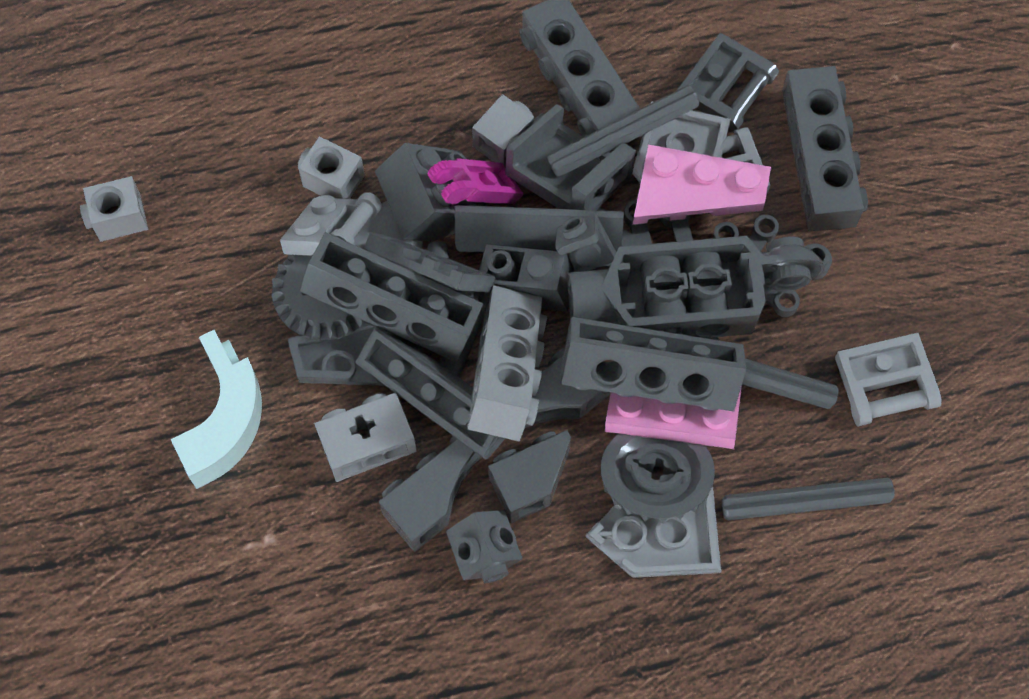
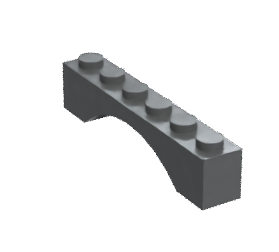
M563 348L549 360V367L541 374L536 396L532 395V398L539 400L534 424L558 419H580L608 397L611 392L593 389L579 390L573 386L561 385ZM454 436L449 441L451 445L439 454L432 452L424 457L416 466L417 472L405 481L398 479L390 484L382 493L383 499L379 501L384 517L414 552L449 525L453 503L461 484L475 463L481 458L479 454Z

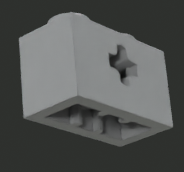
M383 393L373 395L365 399L361 406L348 411L345 409L330 411L322 417L321 421L314 423L336 482L417 452L414 436L396 393L388 396ZM367 429L370 437L362 439L358 431Z

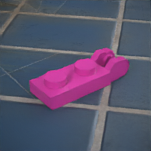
M468 159L442 160L430 167L431 169L427 173L432 183L444 184L452 179L454 180V182L444 187L441 193L442 198L448 204H457L463 200L469 202L515 204L523 196V192L517 183L505 175L506 167L500 162Z

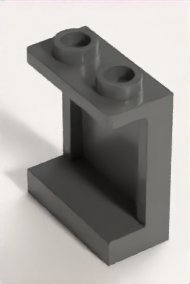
M556 104L546 114L542 113L537 116L532 126L525 132L514 136L509 141L505 150V155L507 156L505 175L558 209L597 210L631 179L636 150L622 142L611 153L608 152L562 176H556L549 165L548 156L583 138L582 135L564 125V108Z

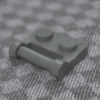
M720 32L678 90L687 85L691 86L699 100V106L696 109L706 114L731 119L728 132L734 133V130L739 129L743 124V116L765 85L772 84L779 74V70L771 61ZM746 68L753 72L754 75L732 106L729 107L721 101Z

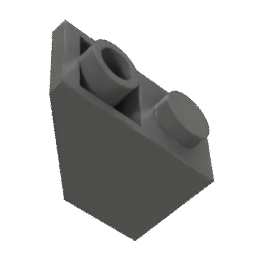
M486 244L479 271L495 276L494 286L542 297L541 309L568 312V272H575L567 254L559 255L557 251Z
M568 430L557 435L555 432L545 433L532 442L533 446L518 453L515 449L505 451L493 459V464L488 466L489 480L511 524L550 506L570 452L571 436Z

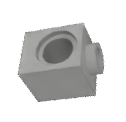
M502 94L472 127L473 147L493 162L503 163L506 167L507 156L505 155V150L509 141L514 136L521 135L532 126L534 116L526 105L519 101L513 102Z
M320 136L312 148L308 147L303 151L298 162L303 187L320 196L330 195L338 199H350L365 176L361 156ZM327 167L337 168L329 174L321 173Z
M132 176L83 188L86 204L80 205L82 219L86 229H94L100 242L148 230L141 195ZM119 206L118 210L114 213L105 214L109 208Z

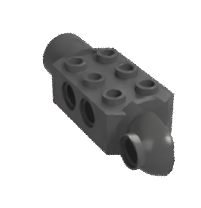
M747 236L618 247L609 269L568 272L570 318H582L700 338L748 335L753 333L766 302L765 286L771 287L776 291L800 289L823 273L824 264L813 251L804 247L803 240L798 237L775 239L766 245L767 252H760Z

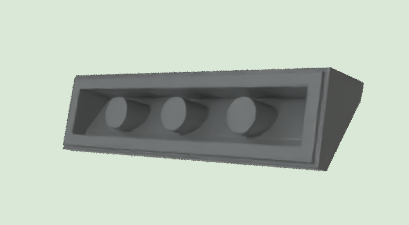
M457 205L455 206L456 250L459 252L484 253L487 244L557 251L555 247L558 226H561L573 217H585L596 213L617 252L618 247H622L624 212Z
M380 327L374 328L355 363L481 457L488 459L506 438L467 429L473 387L410 341Z

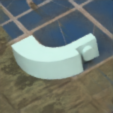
M215 330L200 336L199 339L219 377L220 396L217 406L209 418L202 424L171 439L188 477L196 489L224 475L241 460L257 434L262 413L261 391L248 357L239 361L230 341L227 340L221 343Z

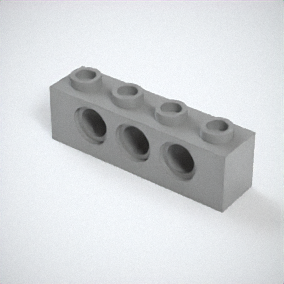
M493 285L483 317L468 430L520 441L525 424L533 426L539 400L532 398V395L536 396L542 374V371L535 369V367H539L544 350V342L538 340H541L547 321V316L540 314L542 297Z

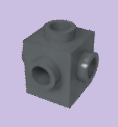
M505 510L474 512L446 531L463 580L482 578L484 583L498 581L509 574L507 568L523 559Z

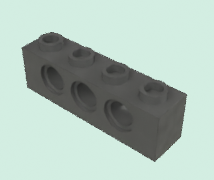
M546 0L523 11L522 29L519 30L521 40L528 51L534 50L543 76L547 81L553 80L559 89L558 96L566 111H573L578 119L577 125L583 137L640 109L569 0ZM562 42V43H564V45L558 46V45H554V44H552V43ZM573 72H582V73H584L585 75L575 76V75H573V74H571V73H573ZM601 102L605 105L601 107H596L591 105L590 103Z
M836 66L788 70L782 94L808 232L854 228L857 226L862 213L867 211L868 198L866 189L859 186L857 175L860 174V157L857 151H852L850 140L853 137V122L851 116H845L843 105L846 102V88L844 81H838ZM812 110L822 111L825 115H818ZM818 145L829 146L833 151L823 150ZM825 181H835L840 187H832Z
M327 232L322 236L308 263L300 289L302 293L457 362L483 306V303Z
M571 317L562 357L561 385L573 386L579 390L593 389L612 392L623 397L638 396L657 399L668 404L682 403L701 406L707 410L720 409L734 412L747 370L744 346L738 343ZM605 360H613V362H604V361H605Z

